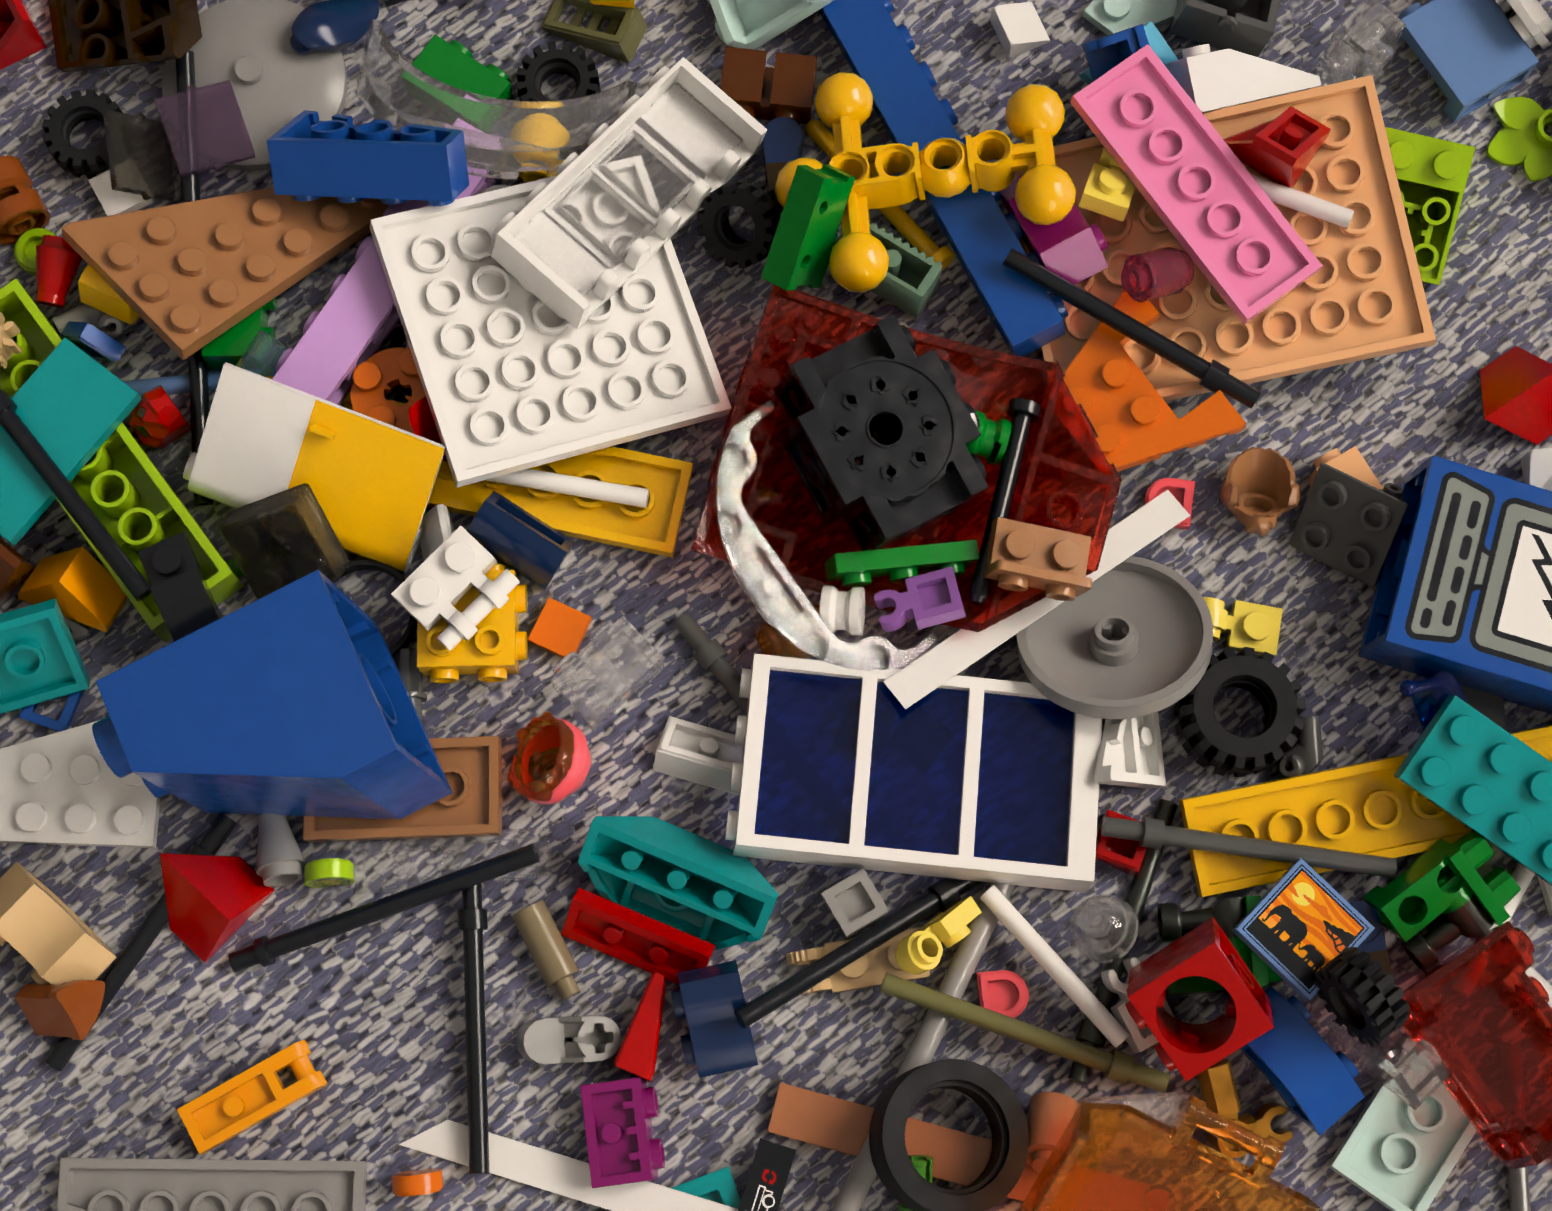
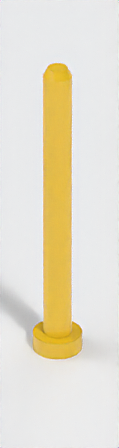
M812 119L805 127L806 132L826 155L832 159L835 156L833 134L821 121ZM900 205L877 208L913 247H917L918 253L925 252L926 258L933 256L934 262L941 261L942 270L953 262L956 254L948 246L939 248Z

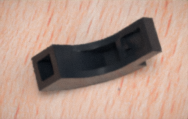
M184 532L137 551L152 587H150L152 595L174 642L223 617L208 587L189 539Z

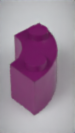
M1022 175L1015 178L1007 188L999 191L1008 213L1011 212L1021 228L1024 236L1022 239L1028 250L1036 254L1042 266L1075 285L1109 267L1102 251L1108 248V245L1096 223L1089 225L1075 204L1062 221L1051 225H1039L1023 217L1015 202L1016 186Z

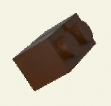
M725 47L720 89L753 118L771 121L779 117H788L795 120L799 125L807 124L811 121L817 56L776 52L774 68L765 67L767 51Z

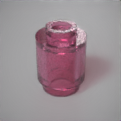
M1173 247L1131 255L1126 259L1121 273L1122 286L1129 296L1137 302L1179 294L1192 283L1194 265L1187 252Z

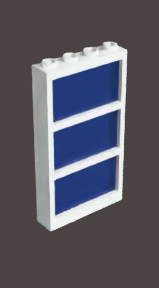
M755 653L751 669L742 668L739 697L748 698L747 716L737 715L734 744L744 745L742 763L733 762L730 792L739 793L737 811L728 810L725 840L734 841L733 856L856 869L864 868L865 870L1086 892L1094 883L1099 784L1095 783L1094 774L1101 745L1102 718L1089 717L1067 710L1050 701L1032 683L956 675L905 710L883 682L901 669Z

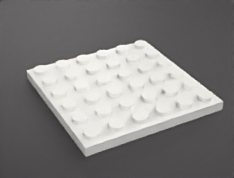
M641 156L608 163L604 166L658 214L661 212ZM557 176L455 199L453 203L445 206H426L370 220V231L441 443L446 447L445 455L456 488L729 415L732 407L671 239L577 330L566 319H561L491 257L496 235L493 232L501 219L511 211L517 215L527 205L525 203L527 197L538 184L544 181L549 185ZM593 180L588 181L561 207L615 256L645 228L640 221Z

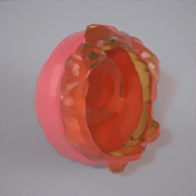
M545 711L540 717H533L526 727L517 730L516 738L519 742L516 755L513 756L512 765L508 770L507 783L519 795L535 803L549 805L558 803L582 787L591 768L592 761L586 737L580 728L567 720L557 719L551 712Z

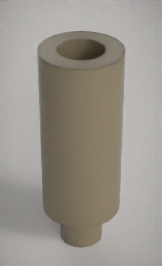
M536 902L514 914L512 918L547 988L556 986L563 1001L580 993L581 991L573 977L579 972V969L545 902Z

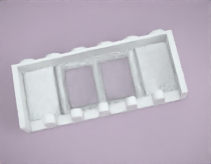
M684 57L671 69L667 66L662 67L651 79L648 85L650 89L642 97H639L637 94L631 96L618 113L619 118L611 126L603 123L588 141L589 147L580 155L576 152L571 153L562 162L557 170L558 176L549 185L544 181L538 184L525 201L527 205L517 215L512 211L509 212L494 229L493 233L496 235L491 257L561 319H566L577 330L701 208V203L710 196L711 192L726 184L758 152L767 132L763 125Z

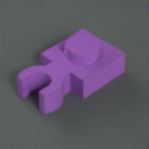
M952 566L905 579L907 592L899 593L895 590H882L874 595L878 609L890 606L896 608L893 613L879 617L882 629L886 632L900 629L908 619L915 618L918 630L966 617Z

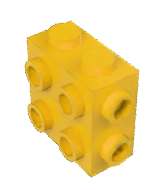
M496 563L485 576L494 581L507 569V566ZM509 570L517 578L515 570ZM518 584L507 595L509 601L500 610L494 608L476 626L478 631L468 641L463 638L451 651L447 650L437 639L449 626L443 618L429 631L417 621V668L423 673V676H430V682L448 684L458 682L459 675L478 674V680L482 682L507 681V674H518L519 660H527L528 658L527 632L519 631V613H527L528 609L527 585ZM472 587L454 607L462 613L480 593Z

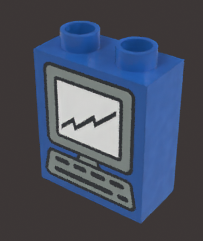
M1432 456L1404 477L1402 497L1405 500L1404 502L1409 505L1378 577L1358 657L1452 685L1454 683L1499 696L1504 701L1552 714V491Z

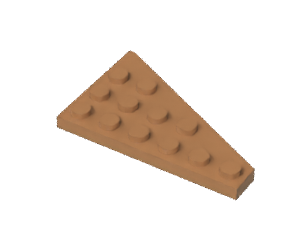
M274 187L70 222L62 227L63 239L182 360H185L371 232L370 220L382 217L389 205L383 204L381 199L364 198L354 203H342L337 201V197L322 196L311 201H297L293 199V195H275Z

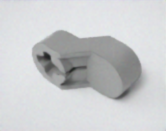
M584 1015L535 1018L528 1020L521 1026L517 1033L516 1044L521 1056L532 1063L596 1062L609 1059L617 1052L620 1046L621 1034L617 1024L606 1016ZM565 1037H572V1042H565Z

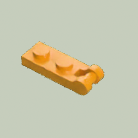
M305 1040L286 1047L177 1109L199 1154L204 1155L328 1085L321 1070L315 1071L308 1056L312 1052ZM287 1067H291L297 1082L285 1088L277 1073Z

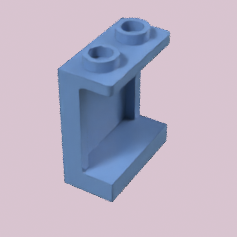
M1432 0L1424 6L1417 2L1409 6L1397 17L1396 20L1399 23L1390 37L1395 45L1405 39L1446 95L1448 101L1443 110L1452 123L1457 122L1525 81L1539 62L1494 0Z

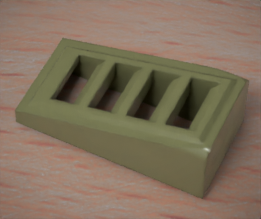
M554 0L541 27L546 32L614 59L631 63L647 29V24L639 8L636 7L625 8L595 5L590 3L589 0ZM566 3L578 7L570 24L563 23V20L562 22L558 21ZM587 12L593 13L587 28L581 27ZM606 18L611 21L605 33L600 32L599 30Z

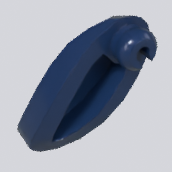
M329 0L308 6L293 22L291 28L293 35L290 37L291 47L301 55H309L312 50L333 52L344 50L354 45L376 21L380 10L379 2L377 0Z

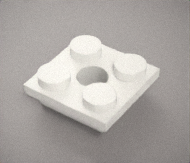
M1495 0L1505 14L1512 8L1514 9L1516 15L1510 18L1509 21L1530 49L1538 44L1542 49L1551 45L1546 35L1552 31V20L1538 0Z

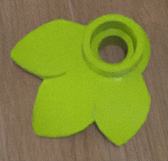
M1511 97L1496 102L1493 105V109L1504 128L1491 140L1486 151L1487 156L1501 165L1517 166L1523 164V170L1530 182L1550 177L1552 175V137L1545 133L1544 127H1552V109L1544 110L1533 99L1527 97Z

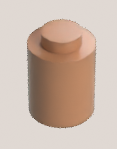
M1042 1092L1034 1095L1029 1102L1027 1117L1029 1148L1026 1163L1041 1174L1055 1175L1068 1169L1073 1164L1080 1108L1073 1098L1065 1094Z

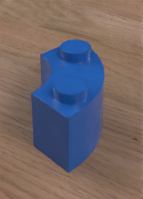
M1269 986L1265 992L1271 1001L1274 1028L1246 1044L1240 1050L1269 1080L1291 1111L1320 1136L1365 1097L1354 1080L1359 1075V1071L1341 1051L1335 1053L1308 1022L1312 1019V1016L1301 1001L1293 995L1285 999L1272 986Z

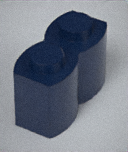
M736 960L677 973L680 987L670 989L676 1019L686 1017L690 1034L680 1036L686 1066L696 1064L699 1078L758 1065L751 1028L748 1026L744 1029L734 1014L735 1010L745 1005Z

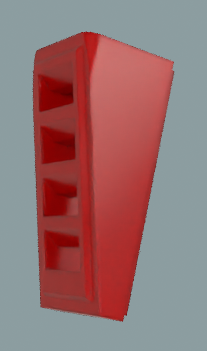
M656 972L651 974L614 1061L617 1068L649 1082H652V1078L655 1075L666 991L664 975Z

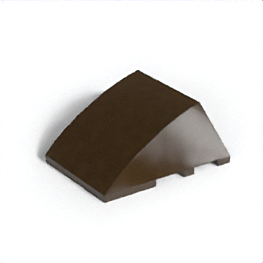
M48 0L57 67L62 72H80L106 67L180 59L202 37L196 0Z

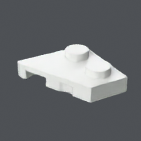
M1158 712L1136 718L1105 720L1094 774L1095 783L1145 789L1166 786Z

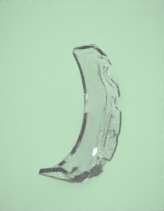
M371 19L357 77L359 100L362 99L374 120L391 121L393 130L396 131L409 124L463 130L468 175L517 180L520 172L546 171L548 177L557 176V170L562 162L573 152L580 155L589 147L588 141L603 123L611 126L619 118L618 113L631 96L637 94L638 86L637 82L625 81L618 86L596 94L557 101H516L471 93L445 84L409 63L393 47L383 30L381 21Z
M771 400L767 401L746 414L733 426L726 441L718 471L716 502L719 530L727 559L739 585L751 599L759 614L771 627L793 645L820 660L845 668L868 671L891 670L908 666L938 640L933 631L899 644H891L886 638L881 636H868L855 641L835 633L832 634L747 514L742 504L741 491L743 484L755 471L757 464L756 452L751 444L750 434L754 425L776 408Z

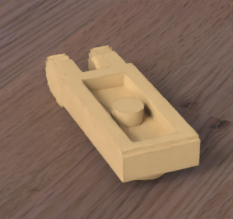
M921 927L901 932L800 995L832 990V994L881 986L886 973L908 981L929 978L930 971L914 975L901 969L896 961V950L900 940L916 932ZM852 939L824 943V947L787 953V964L796 967L809 965L811 962L819 960Z

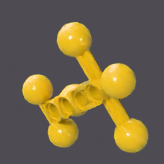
M839 72L828 76L818 86L815 98L817 115L825 125L833 129L835 156L832 157L829 164L858 179L853 183L841 219L842 237L832 247L829 259V269L832 277L849 292L864 293L875 289L886 278L888 271V252L882 242L871 235L868 211L870 209L904 205L912 202L917 197H919L920 201L926 200L925 191L935 197L950 198L963 193L970 184L973 193H978V189L997 192L1011 185L1015 178V172L1027 170L1019 179L1015 190V202L1023 217L1034 224L1051 225L1062 221L1072 210L1076 189L1068 173L1056 166L1053 137L1061 130L1064 122L1065 108L1057 92L1046 85L1030 84L1019 88L1008 100L1005 121L1012 135L1023 143L1012 144L1010 138L1005 133L998 130H986L980 132L975 137H971V134L965 135L966 145L956 138H939L928 142L921 151H919L918 142H913L912 146L892 143L862 148L861 126L870 117L874 97L866 81L858 75ZM798 158L788 162L778 172L775 194L783 208L797 166L808 165L814 169H821L822 163L814 158ZM991 159H999V161L993 163L986 162ZM944 166H952L948 169H939ZM899 172L904 173L903 175L892 176L893 174H896V173H899Z

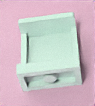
M834 0L707 1L711 4L717 19L715 29L720 39L726 45L735 48L755 50Z

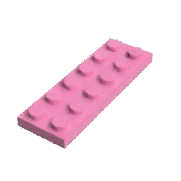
M1148 44L1072 96L1071 105L1243 325L1313 276L1323 266Z

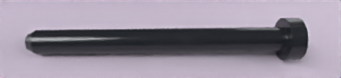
M1013 398L1009 400L1006 413L1012 418L1011 434L1001 462L980 547V559L977 560L969 592L970 602L975 605L985 604L988 600L993 579L984 578L992 521L997 517L1008 519L1031 422H1038L1040 419L1041 405L1028 399Z

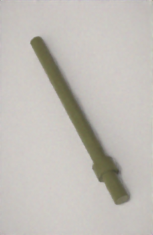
M886 973L880 987V992L1100 1070L1104 1072V1078L1121 1084H1125L1128 1080L1164 1093L1168 1086L1170 1074L1134 1062L1133 1055L1113 1049L1111 1053L889 973Z

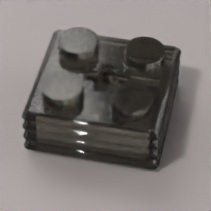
M306 483L231 510L224 516L221 523L217 525L219 532L257 600L316 570L322 572L333 582L340 579L350 566V560L314 493ZM288 545L291 550H288L282 546Z

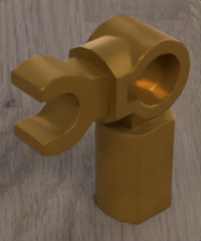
M1222 1059L1197 1075L1206 1114L1209 1118H1213L1207 1130V1139L1210 1146L1216 1151L1230 1158H1241L1250 1149L1259 1147L1263 1140L1281 1144L1293 1138L1292 1131L1286 1128L1272 1131L1270 1123L1274 1116L1287 1112L1286 1106L1274 1102L1264 1104L1258 1109L1255 1116H1252L1250 1113L1237 1115L1241 1111V1106L1228 1059Z

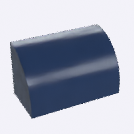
M495 491L484 501L467 530L497 561L515 570L516 573L543 590L547 588L575 544L574 541Z

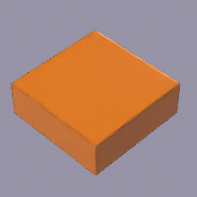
M548 597L527 640L541 649L572 662L593 619L587 614Z

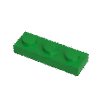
M977 540L836 553L825 562L827 582L842 580L843 587L851 588L871 584V577L889 576L891 583L905 582L907 578L918 576L919 572L936 571L951 566L956 577L966 574L965 568L980 558Z

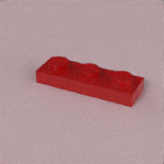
M578 888L572 899L561 935L642 970L652 974L656 972L664 975L666 980L678 985L677 973L707 967L716 946L582 888Z

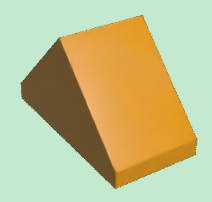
M83 546L42 558L18 592V599L33 605L56 598L64 617L106 633L128 598L113 576Z

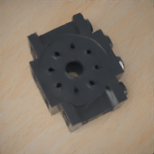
M894 314L878 321L871 330L811 360L808 356L792 364L774 389L792 422L791 427L780 440L825 524L827 525L843 516L861 551L884 549L887 545L945 515L949 516L964 508L988 488L985 482L987 474L983 463L976 454H970L967 449L981 436L978 430L980 423L974 408L968 402L962 401L955 388L956 378L952 368L947 361L939 359L934 349L918 357L914 352L916 345L911 332L905 325H899ZM854 459H858L861 462V464L856 462Z

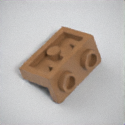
M997 517L992 521L984 578L999 580L998 586L1006 590L1027 591L1028 587L1046 590L1045 596L1050 599L1073 601L1075 597L1091 589L1092 579L1086 577L1091 537Z

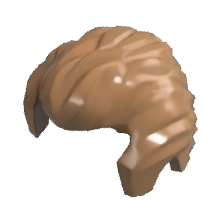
M1251 447L1238 454L1230 463L1221 486L1220 498L1223 506L1229 509L1235 515V518L1245 526V532L1249 534L1253 532L1260 536H1265L1269 530L1276 526L1277 518L1281 517L1282 513H1286L1298 506L1300 500L1299 484L1295 483V471L1290 461L1281 456L1278 451L1271 448Z

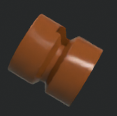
M0 156V244L3 245L15 244L18 238L28 230L35 228L44 229L50 220V213L38 192L32 189L33 182L22 162L14 156Z

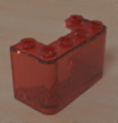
M1507 921L1484 932L1402 989L1405 994L1402 999L1408 1001L1410 1007L1407 1010L1410 1013V1018L1402 1026L1493 1154L1508 1168L1517 1169L1538 1165L1552 1155V1008L1547 1003L1549 1002V995L1543 985L1532 976L1528 977L1525 973L1534 965L1531 954L1535 952L1532 941L1520 928H1514Z

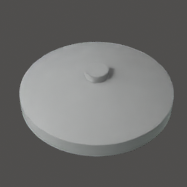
M226 0L199 14L202 37L189 49L194 52L199 155L215 164L235 170H269L271 166L267 139L302 111H317L319 121L332 120V116L336 114L341 115L347 94V71L341 50L333 52L312 50L309 55H301L291 47L290 37L293 35L291 28L297 16L305 9L304 7L288 0ZM173 59L166 60L164 64L162 93L166 111L178 132L176 62Z
M1130 556L1092 582L1090 590L1075 597L1073 601H1064L1017 633L1018 658L1022 669L1033 686L1057 705L1072 712L1094 718H1136L1161 711L1173 705L1191 692L1206 672L1212 655L1213 622L1204 598L1185 577L1158 562Z

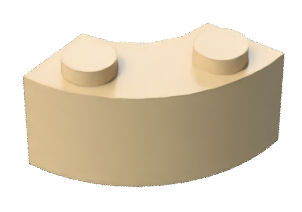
M17 861L0 878V946L2 947L8 942L33 966L35 971L31 974V977L38 985L59 986L72 980H96L117 958L109 947L57 895Z

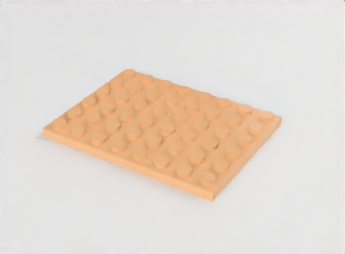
M1373 75L1203 113L1222 139L1273 120L1290 106L1331 129L1328 137L1293 189L1355 211L1347 229L1273 202L1323 266L1317 273L1244 325L1241 323L1136 187L1123 222L1078 207L1093 163L1098 164L1104 148L1097 137L1054 146L1056 166L1068 173L1076 189L1075 206L1089 225L1097 224L1108 245V248L1102 251L1109 267L1076 285L1113 306L1125 288L1134 281L1160 315V319L1150 325L1149 328L1210 363L1214 359L1230 368L1229 374L1246 384L1434 345L1436 337ZM1243 164L1249 173L1271 180L1266 176L1262 175L1261 173L1250 168L1249 166ZM1027 170L1015 172V178L1023 175ZM1021 238L1020 244L1022 248L1024 249L1026 254L1030 253L1026 244ZM1064 300L1062 301L1068 312V316L1063 318L1065 335L1042 346L1050 391L1101 323ZM1130 340L1122 346L1165 402L1212 392L1199 385V378L1137 342Z

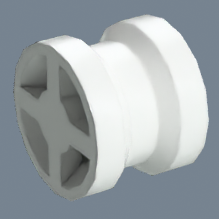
M824 585L820 599L821 633L833 635L837 630H847L852 636H862L865 623L864 588L852 587L849 591H838L834 586Z

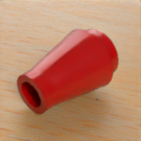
M43 235L41 245L36 246L37 294L35 302L64 308L66 296L83 259L63 237Z

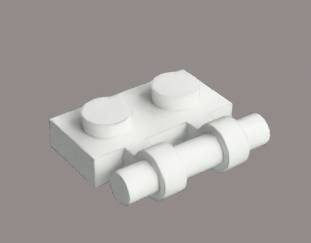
M460 525L391 595L427 631L443 618L449 626L437 639L447 650L451 651L463 638L468 641L478 631L476 626L494 608L500 610L509 601L507 595L520 581L508 569H505L494 581L488 579L485 574L497 563L495 557ZM474 587L480 595L461 613L454 605Z

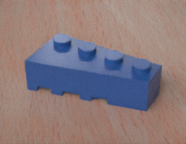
M304 110L267 139L275 195H293V199L297 201H311L322 196L337 197V201L342 203H354L364 198L381 199L383 204L388 205L401 204L408 200H425V203L429 206H445L453 203L469 186L463 130L409 124L396 131L393 130V125L388 120L375 119L357 126L353 125L352 116L336 114L332 116V120L319 121L317 111Z

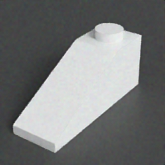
M1209 44L1183 49V59L1167 63V69L1202 113L1321 85L1320 77L1229 48L1211 52Z

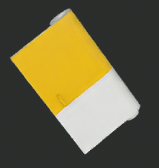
M226 362L221 371L198 451L190 455L183 472V479L189 480L188 490L190 492L367 559L387 564L396 570L406 573L421 540L423 528L420 525L446 447L443 444Z

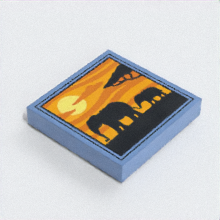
M1300 858L1292 864L1234 927L1232 932L1304 1001H1309L1320 990L1314 983V979L1317 978L1315 976L1316 972L1346 948H1358L1375 927L1310 865Z

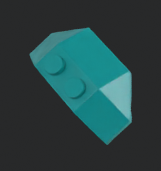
M595 816L578 859L579 865L584 872H588L601 897L716 945L714 950L732 947L746 941L750 943L761 940L779 896L777 891L747 857L733 856L732 849L654 816Z

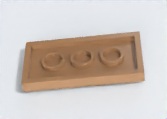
M499 736L429 738L453 792L452 794L402 819L304 816L303 840L311 843L502 836V739Z

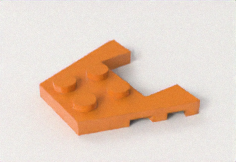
M1134 281L1125 288L1113 305V307L1148 327L1160 319L1157 309ZM1102 322L1045 398L1046 405L1102 477L1159 459L1161 455L1186 447L1190 449L1205 444L1207 440L1239 433L1246 428V422L1221 390L1182 418H1177L1122 347L1131 339Z

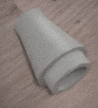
M269 813L259 815L257 817L259 830L256 874L262 877L263 884L267 887H282L300 881L303 878L302 869L306 863L292 833L287 816Z

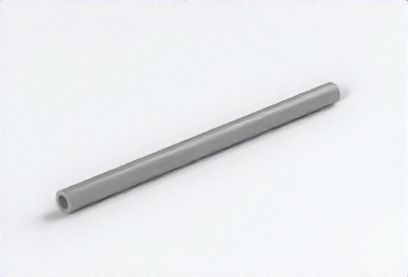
M989 882L986 891L995 885L1006 899L1009 900L1015 885ZM982 900L978 905L982 913L970 922L968 928L971 932L961 940L937 990L959 999L962 998L999 921ZM928 1009L895 1079L908 1070L931 1063L952 1017ZM869 1133L831 1211H860L877 1175L870 1154Z

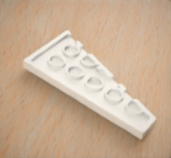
M95 722L0 749V843L156 848L160 799L156 798L149 791L139 775L131 773L123 778H119L112 772L96 745L92 732V725Z

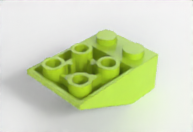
M1385 127L1422 282L1440 285L1476 147Z

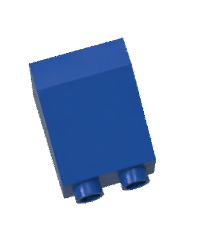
M319 570L96 681L109 716L92 725L93 736L103 759L119 778H123L131 773L139 775L149 791L158 799L171 793L206 813L222 812L257 815L269 813L286 816L402 819L453 793L379 625Z

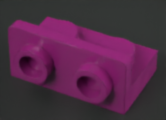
M641 1077L581 1085L580 1090L592 1188L658 1180L657 1169L665 1168V1153L661 1137L653 1138L651 1118L659 1117V1104L655 1087L647 1088V1081Z

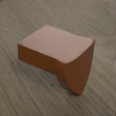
M82 979L65 982L59 986L26 984L14 997L36 1035L70 1037L73 1040H84L100 1012L104 998L105 983L104 981Z

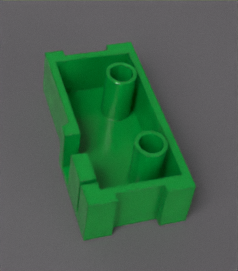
M823 164L821 169H814L808 165L797 166L761 275L762 279L785 291L796 290L797 286L806 285L811 289L821 288L829 264L832 247L836 244L838 238L837 230L855 180L854 176L830 164Z

